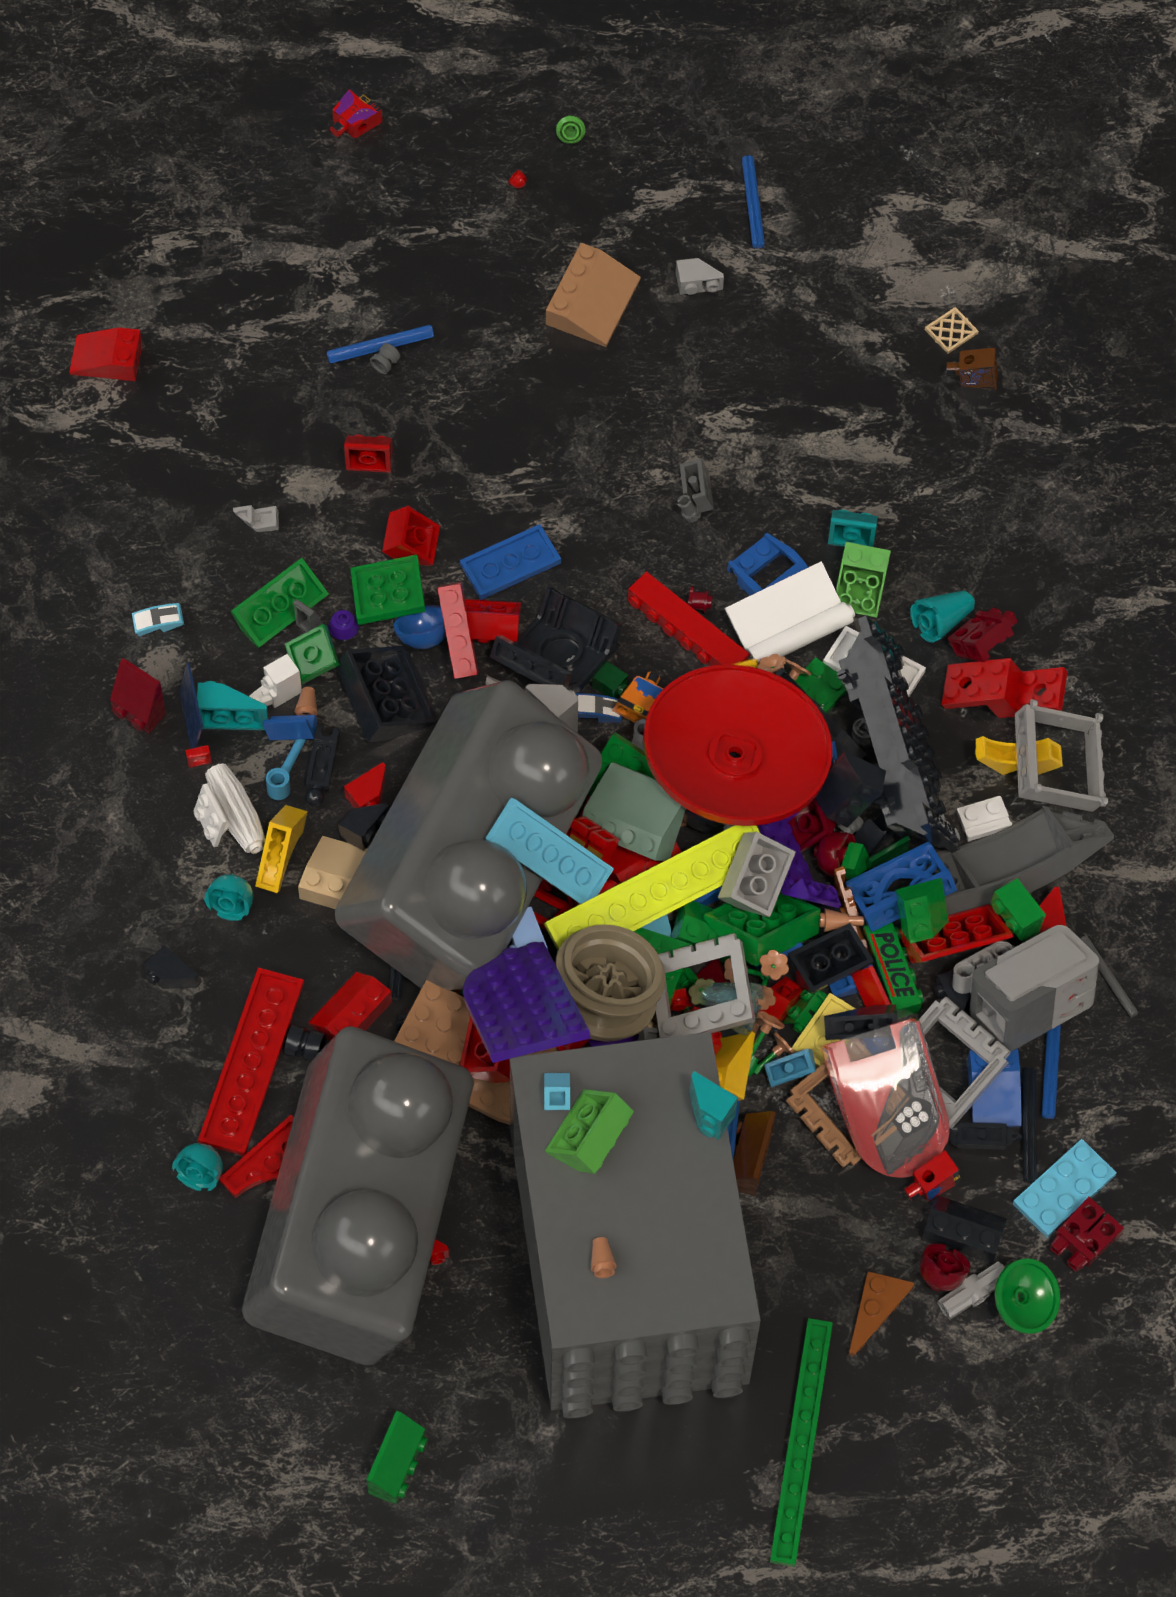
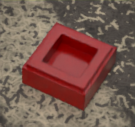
M208 745L185 750L189 768L212 763Z

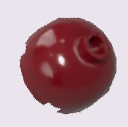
M835 831L826 835L816 845L814 857L817 858L820 870L826 875L834 878V871L836 868L841 867L849 842L856 843L853 834Z
M944 1244L928 1245L919 1263L920 1275L928 1286L935 1291L955 1290L962 1285L969 1274L970 1262L956 1249L953 1252L946 1250L947 1245Z

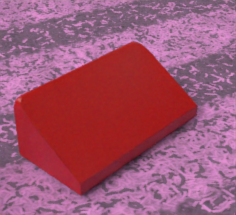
M869 966L852 974V979L865 1007L891 1005L874 967Z

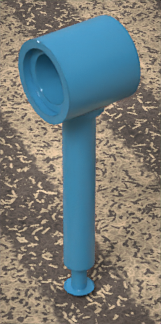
M296 739L282 767L271 769L267 773L266 786L267 794L270 798L282 800L290 794L289 772L306 739Z

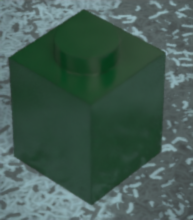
M608 661L592 678V688L604 696L613 698L622 696L629 686L628 674Z

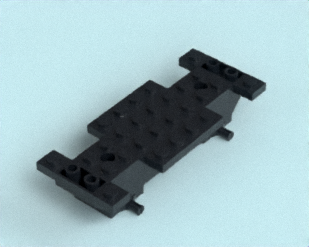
M867 615L860 617L858 622L861 630L848 656L839 660L841 670L838 671L837 676L845 685L850 702L863 712L878 765L886 770L883 793L874 802L882 809L887 826L902 839L906 836H913L924 842H930L938 848L945 847L951 853L959 851L958 842L961 841L959 832L956 828H952L949 822L945 820L946 808L938 797L941 788L939 779L942 776L938 766H935L933 761L935 752L927 741V738H929L928 730L924 724L922 725L921 717H923L920 706L918 704L915 705L911 697H908L906 690L909 689V686L900 671L904 666L902 658L905 656L904 650L900 644L895 643L892 636L889 637L884 629L879 628L876 621H872Z

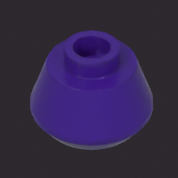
M340 610L330 618L328 630L334 638L348 640L357 634L359 625L357 618L352 613Z

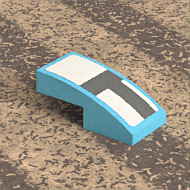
M179 603L154 606L132 613L135 633L138 636L158 629L166 632L184 625L181 605Z

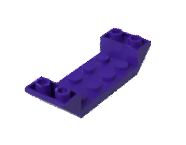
M799 812L777 822L756 825L762 835L795 851L781 888L783 895L836 908L841 906L838 892L833 886L816 882L811 877L808 870L809 866L804 861L800 851L801 848L794 838L792 827L788 823Z

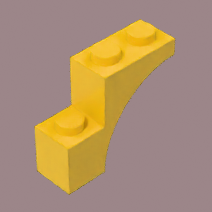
M984 736L976 739L975 755L978 761L1002 775L1017 770L1016 743L998 742ZM1049 738L1036 741L1037 773L1039 775L1063 766L1061 745Z

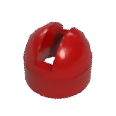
M518 169L511 176L508 183L512 187L520 189L524 187L527 179L525 174Z

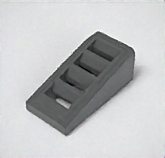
M297 599L294 601L296 625L299 628L308 632L323 624L311 608Z

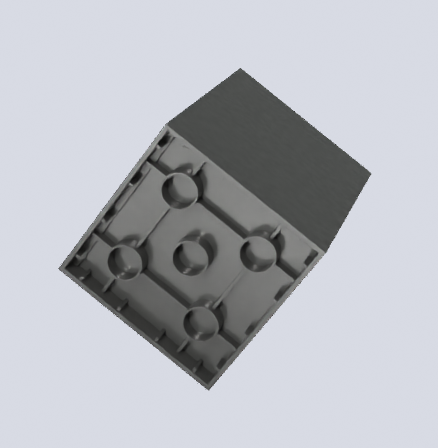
M711 1032L510 1058V1133L551 1411L562 1409L565 1418H580L593 1413L592 1405L612 1403L615 1411H631L643 1406L642 1398L662 1396L664 1404H682L693 1399V1391L712 1389L713 1396L717 1398L732 1397L743 1392L742 1385L750 1383L760 1326V1315L728 1129H726L720 1140L715 1137L709 1138L702 1134L700 1128L697 1127L689 1095L691 1075L694 1071L720 1086ZM544 1073H570V1110L583 1089L616 1093L634 1111L627 1126L622 1130L614 1147L610 1149L601 1168L595 1174L579 1172L545 1152L570 1110H544ZM598 1237L608 1239L617 1265L614 1275L608 1278H597L594 1276V1272L591 1271L592 1241Z

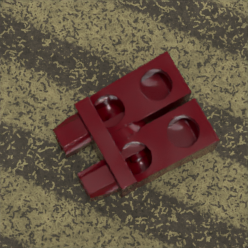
M991 608L988 612L980 610L976 612V618L967 621L948 637L955 655L985 662L990 658L988 654L990 649L997 643H1002L1006 638L1014 635L1011 628L1018 621L1012 611L1007 610L1002 614L998 608Z
M1088 1196L1063 1226L1057 1230L1050 1250L1057 1256H1060L1066 1249L1069 1250L1073 1256L1067 1261V1264L1075 1272H1078L1084 1266L1089 1267L1113 1242L1117 1241L1122 1236L1124 1227L1108 1213L1104 1216L1105 1210Z

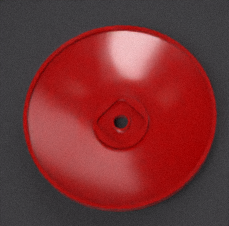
M725 664L707 666L678 677L668 684L654 700L648 712L643 732L644 753L648 766L663 790L677 803L691 812L706 819L729 825H764L783 820L799 812L822 789L832 760L831 735L823 715L813 701L798 687L784 678L759 668L744 665ZM737 752L741 757L733 758L729 753Z

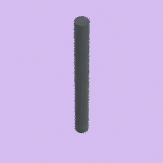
M1085 935L1080 938L1098 956V970L1130 1018L1136 1016L1139 1012L1088 936Z

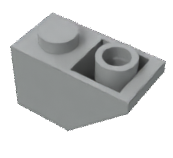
M699 258L676 261V277L680 295L723 290V273Z

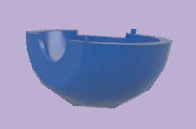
M425 606L426 612L398 617L393 624L398 638L404 644L415 649H430L438 646L446 638L441 606Z

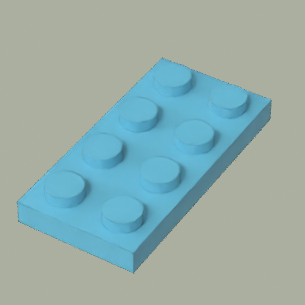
M1081 1139L1022 1192L1012 1204L1048 1238L1069 1219L1088 1196L1092 1198L1116 1176L1117 1172Z

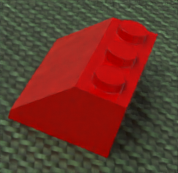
M465 599L472 639L486 643L490 642V640H495L496 636L502 635L511 641H518L521 602Z
M676 842L670 858L681 853ZM617 845L608 864L614 868L608 878L621 884L664 861L650 859Z
M356 972L308 1024L315 1030L325 1032L326 1039L329 1041L345 1027L353 1026L366 1031L392 1003L391 990L373 976Z
M470 1016L460 1066L465 1067L475 1079L492 1083L510 1082V1059L492 1063Z

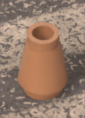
M312 687L302 688L294 711L296 715L317 716L315 689Z
M605 1237L595 1238L592 1241L591 1271L594 1272V1276L597 1278L611 1277L614 1275L617 1265L608 1239Z

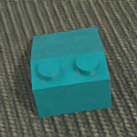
M214 681L198 683L197 700L203 723L202 729L265 730L263 720H268L266 704L222 683Z

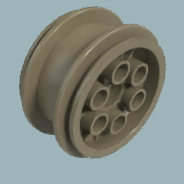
M594 925L570 935L562 943L556 956L555 965L589 1028L590 1039L598 1041L622 1040L638 1034L651 1022L656 1011L657 1002L664 992L666 975L657 952L643 937L620 926Z

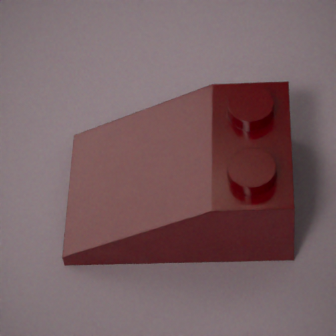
M122 658L110 698L112 712L118 718H125L130 721L135 729L139 731L144 730L150 734L166 715L161 683Z

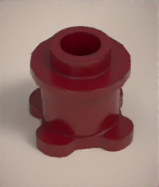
M691 586L688 605L696 610H704L703 613H706V610L712 607L713 596L709 595V590H706V592L694 591V587Z

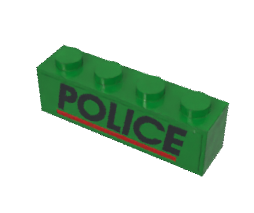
M891 922L871 932L868 925L864 926L862 934L867 941L870 955L874 960L872 965L890 1004H896L897 1018L919 1013L921 1004L924 1002L923 995L920 989H916L914 983L916 982L913 968L908 967V954L906 948L900 945L899 940L901 936L898 927L894 926Z

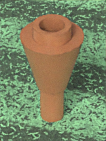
M824 908V913H820L819 927H823L824 932L838 929L849 923L856 926H863L864 924L863 916H848L847 914Z

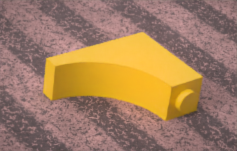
M285 805L269 822L255 887L275 893L280 891L289 859L298 839L303 833L308 811Z

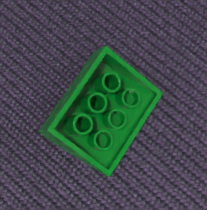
M780 890L770 917L742 910L729 903H725L704 914V920L720 937L735 933L737 939L743 942L745 960L751 965L758 966L761 965L759 962L761 956L767 955L770 950H776L781 954L796 946L799 942L802 943L819 933L821 909L801 899L783 895Z

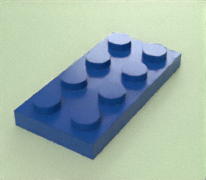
M541 524L460 560V566L480 600L561 564V558Z

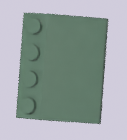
M611 762L587 802L582 817H588L600 825L601 829H606L619 838V846L653 860L666 861L671 857L686 808L672 799L656 779Z

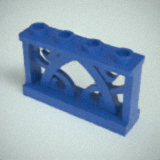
M926 842L845 883L846 887L851 889L854 902L871 932L900 919L896 892H887L889 886L895 880L900 878L913 879L909 885L912 886L941 878L945 896L957 891L950 871L946 868L930 842ZM932 863L931 866L925 871L926 865ZM936 869H938L939 873L932 875V873ZM874 903V905H871L867 908L865 906V904Z

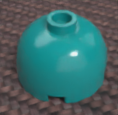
M224 874L215 878L205 893L204 901L210 910L213 907L218 911L217 916L220 918L238 921L243 916L249 914L254 895L250 884L245 879L234 874Z
M193 1143L178 1153L173 1161L172 1169L174 1171L176 1168L178 1172L176 1177L187 1187L197 1191H201L202 1188H209L207 1191H211L220 1180L223 1162L212 1146Z

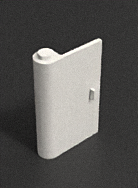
M822 561L725 608L744 650L749 653V660L756 658L757 663L762 658L769 657L772 654H778L779 657L788 655L853 623V617H855L852 606L840 601Z

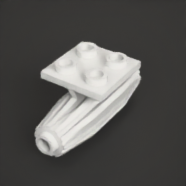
M222 763L212 766L205 773L208 784L202 785L194 808V815L201 822L205 837L211 841L213 847H217L221 836L229 830L245 852L256 854L262 851L266 840L259 816L245 789L226 764Z

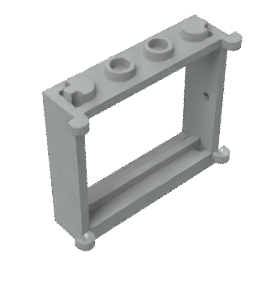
M1031 699L1030 705L1025 704L1015 713L1019 797L1091 812L1100 806L1105 807L1108 803V798L1106 797L1103 785L1102 730H1100L1103 714L1096 713V718L1067 713L1037 706V700ZM1035 722L1084 732L1088 795L1044 787L1038 784Z

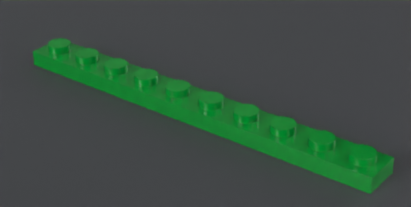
M810 1318L807 1321L770 1563L790 1567H795L833 1322Z

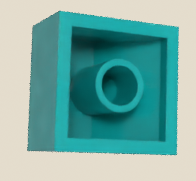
M843 509L833 510L828 544L845 547L846 542L873 547L878 516L869 513H853Z
M694 1071L691 1075L689 1095L697 1127L700 1128L701 1133L709 1138L715 1137L720 1140L736 1115L738 1097Z

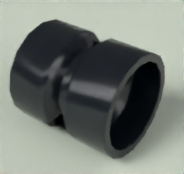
M292 1024L287 1036L284 1052L294 1057L303 1055L304 1059L312 1061L324 1048L326 1033L314 1029L308 1032L306 1027Z

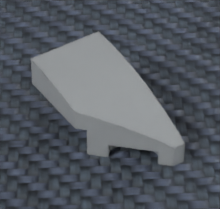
M252 505L233 508L235 515L256 532L279 530V513L276 506L254 509Z

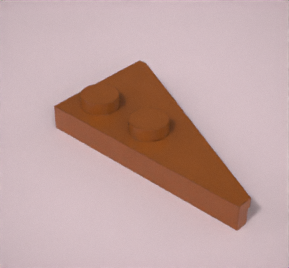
M844 866L836 868L834 871V888L838 892L841 913L848 916H859L851 889L849 887L844 888L845 868ZM852 925L869 952L867 941L864 939L860 927Z
M872 1272L867 1273L849 1356H854L860 1351L874 1332L876 1333L906 1295L913 1290V1282Z

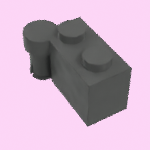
M701 458L680 464L684 495L680 496L677 502L681 508L683 518L689 523L697 521L702 512L714 509L710 474Z

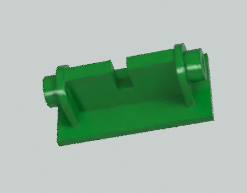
M804 989L796 1005H793L787 1012L788 1016L783 1023L794 1024L793 1029L798 1033L804 1031L813 1018L809 1010L815 1014L827 997L823 991L819 990L811 994Z

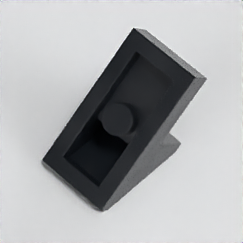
M882 813L874 821L871 819L866 820L854 837L856 843L864 845L870 857L892 839L896 833L887 826L884 814Z

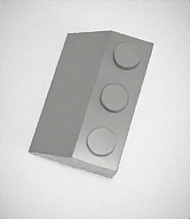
M528 684L526 686V692L578 732V697L572 690H567L563 685Z
M758 832L743 833L718 898L739 909L770 917L795 851Z

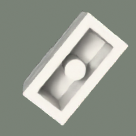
M288 654L263 667L265 677L261 680L262 686L249 695V697L267 706L272 704L276 708L301 693L300 671Z

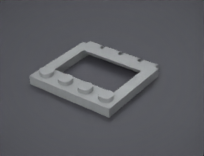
M735 933L718 937L719 945H717L715 939L696 943V951H694L692 945L673 950L674 957H671L669 951L658 954L665 973L730 955L737 999L671 1017L667 985L665 983L664 992L656 1006L660 1038L704 1032L715 1033L755 1022L743 942L737 939Z
M945 997L940 1003L935 1001L914 1025L919 1041L938 1021L988 1064L957 1101L933 1081L946 1113L947 1126L952 1129L1007 1066L1009 1062L1005 1059L1010 1055L1011 1051L999 1041H996L990 1047L995 1037L980 1025L972 1031L977 1022L963 1010L954 1016L959 1007L948 997ZM912 1032L907 1034L906 1037L904 1036V1039H907L906 1042L909 1041V1037L912 1038ZM902 1040L903 1067L897 1082L908 1091V1070L911 1094L914 1097L924 1098V1100L930 1102L934 1107V1114L938 1117L930 1087L928 1090H925V1095L924 1091L917 1093L915 1090ZM904 1040V1044H905V1046H906L907 1048H909V1049H908L909 1051L912 1050V1049L910 1048L911 1046H912V1047H915V1046H913L914 1043H915V1041H914V1042L912 1041V1042L909 1043V1045H908V1044L906 1045V1042H905V1040ZM910 1066L911 1072L913 1073V1070L916 1069V1067L912 1069V1067ZM918 1070L915 1074L913 1073L914 1082L917 1084V1091L923 1090V1085L926 1083L925 1079L922 1082L920 1081L919 1084L916 1079H920L919 1075L923 1076L921 1075V1070Z

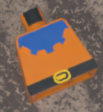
M648 672L645 679L636 676L619 698L612 711L634 723L641 719H646L651 705L663 690V688L657 686L660 680L659 675L654 672Z

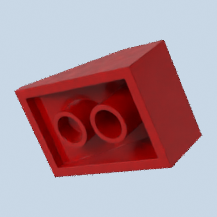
M118 327L77 335L69 372L70 375L136 381L143 345L141 331L139 329Z

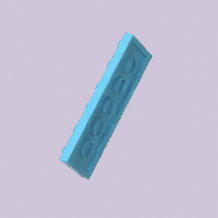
M510 798L485 838L508 849L521 864L579 904L596 897L614 869L514 798Z

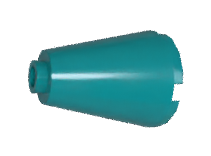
M967 591L918 599L910 608L912 623L915 628L919 627L922 632L919 635L924 640L934 643L945 636L974 610L975 600Z

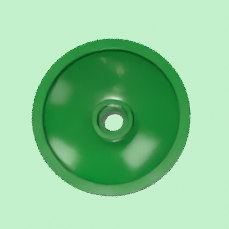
M1019 1259L1009 1263L1000 1273L995 1287V1302L1001 1318L1011 1329L1023 1334H1034L1048 1328L1056 1318L1060 1306V1290L1055 1276L1046 1265L1034 1259Z

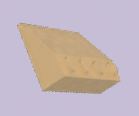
M322 836L305 867L299 883V898L336 909L338 902L368 849L365 848L362 851L349 843Z

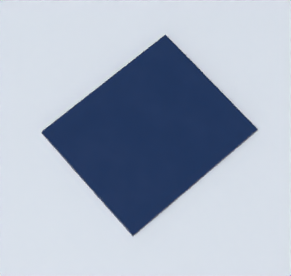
M187 662L179 696L190 747L193 749L197 748L203 723L190 664Z

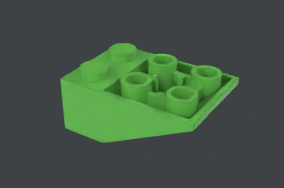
M846 542L836 593L840 601L845 602L847 605L850 604L856 614L877 618L891 551Z

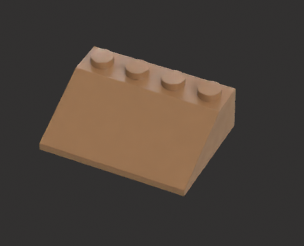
M580 243L546 309V325L607 347L641 277L602 250Z

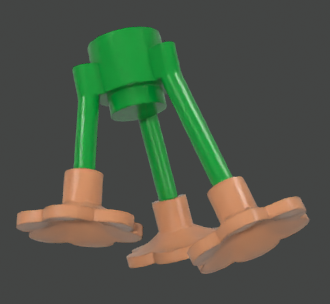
M764 1011L758 1012L757 1015L754 1014L755 1022H751L748 1027L749 1032L753 1031L756 1034L759 1026H761V1032L753 1044L749 1077L752 1076L753 1072L758 1075L764 1064L769 1063L775 1056L778 1057L783 1052H787L790 1055L795 1053L788 1043L775 1032L773 1035L777 1045L762 1062L757 1064L759 1059L753 1055L765 1034H768L772 1027L783 1029L785 1026L776 1017Z

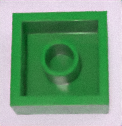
M849 842L841 867L844 866L847 881L865 873L867 870V863L870 857L863 844Z

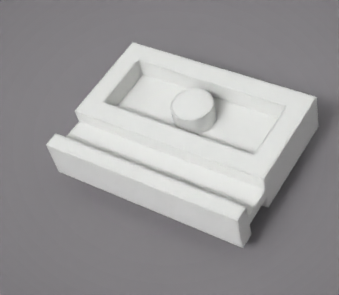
M1001 796L956 809L957 817L967 836V841L989 836L1012 826Z

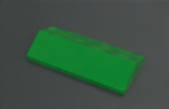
M300 558L231 610V613L241 631L259 648L296 620L294 601L296 599L312 608L329 593L303 558Z

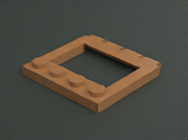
M853 1039L845 1045L850 1062L872 1056L859 1039ZM823 1063L816 1069V1072L811 1073L790 1090L789 1093L792 1096L786 1102L796 1114L803 1109L806 1111L800 1117L801 1120L812 1132H815L818 1128L822 1130L816 1137L828 1151L834 1147L838 1149L832 1156L842 1168L849 1163L854 1166L862 1158L852 1143L808 1093L829 1076L826 1064ZM895 1084L885 1110L890 1116L906 1095L897 1084ZM909 1098L903 1102L891 1119L871 1134V1137H873L877 1133L876 1141H874L876 1146L897 1130L894 1125L881 1136Z

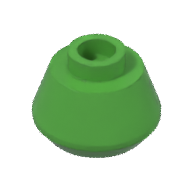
M566 116L558 122L556 134L562 142L575 144L584 137L585 125L578 117Z

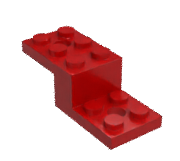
M1011 658L951 664L947 667L941 705L945 709L987 705L998 718L1015 717V713L1025 704L1030 705V700L1034 699L1037 700V706L1062 711L1068 671L1064 667L1021 671ZM972 681L967 688L963 689L965 683ZM1046 688V691L1041 695H1037L1039 690Z

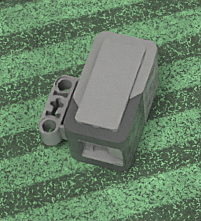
M1056 925L1015 948L1008 942L998 941L962 960L954 966L952 985L953 989L958 993H971L969 1016L977 1022L976 1026H982L995 1037L993 1043L999 1041L1007 1049L1013 1051L1093 1006L1099 958L1068 927Z

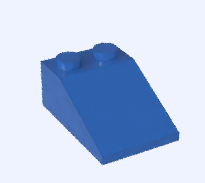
M1018 1049L1011 1051L1010 1055L1005 1059L1009 1062L1007 1066L971 1106L972 1123H1007V1127H1021V1086ZM972 1050L969 1051L967 1058L969 1086L988 1065Z

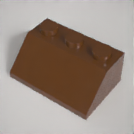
M776 1112L747 1113L744 1122L739 1121L736 1135L740 1137L738 1144L735 1143L733 1159L738 1192L753 1196L756 1194L773 1132Z

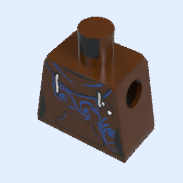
M995 348L961 351L959 362H947V375H960V383L963 387L997 389L998 368Z

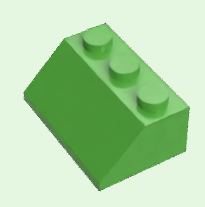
M583 1089L545 1152L579 1172L595 1174L601 1168L605 1157L610 1149L614 1147L617 1138L627 1126L634 1111L616 1093Z

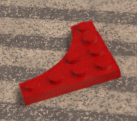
M292 1115L287 1117L220 1177L219 1182L235 1198L256 1185L277 1180L294 1119Z

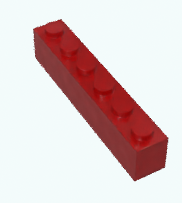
M647 571L628 589L630 605L645 613L649 621L660 625L668 636L676 638L684 649L691 650L703 664H708L709 666L725 665L749 660V653Z

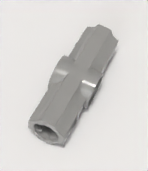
M999 1261L978 1275L973 1274L967 1277L960 1287L938 1300V1305L944 1316L951 1320L970 1306L976 1307L990 1296V1293L995 1291L997 1279L1005 1266Z

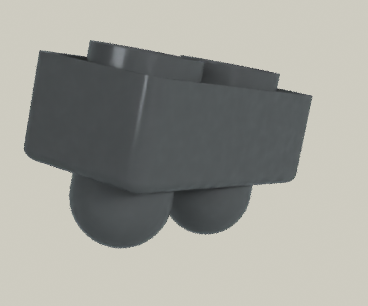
M505 680L453 695L336 906L335 919L339 927L421 989L426 980L446 990L463 989L466 978L474 969L490 962L507 948L543 879L521 864L508 849L485 838L510 798L516 799L558 830L567 834L602 767V756L599 750L513 681Z
M353 1026L341 1029L309 1063L242 1306L244 1319L251 1326L362 1365L377 1363L409 1337L414 1327L474 1086L472 1074L465 1067Z

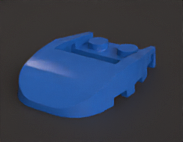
M766 533L762 539L735 560L729 561L727 570L729 573L731 571L734 572L738 578L737 584L751 596L763 590L751 577L781 554L784 557L787 556L795 565L767 587L809 567L794 549Z

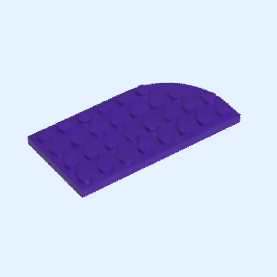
M531 942L519 948H507L490 962L474 969L464 982L463 995L466 1007L492 1063L590 1039L589 1028L544 942Z

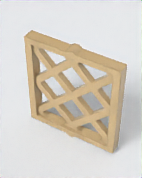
M956 307L925 327L926 332L948 354L979 332ZM955 314H957L962 319V321L954 320ZM943 322L951 323V327L942 328ZM954 323L962 324L961 330L953 329ZM964 325H968L972 331L964 330ZM931 330L939 331V336H936ZM942 331L950 332V337H941ZM953 332L961 333L960 339L952 338ZM941 340L949 341V347L945 346Z

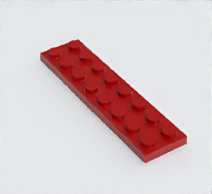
M262 968L257 969L198 1138V1143L210 1145L213 1148L234 1154L246 1155L304 986L303 979Z

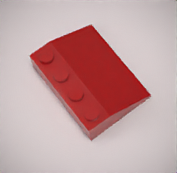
M990 904L948 915L949 922L933 938L912 944L902 933V929L899 928L902 947L906 948L910 963H921L1013 938L1012 932Z

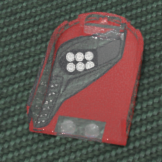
M910 1018L820 1046L849 1134L856 1151L868 1166L890 1177H911L917 1169L942 1153L945 1144L947 1145L949 1119L920 1020Z

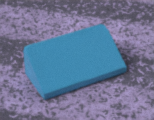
M808 1048L764 1064L771 1087L816 1072L814 1053L812 1049Z

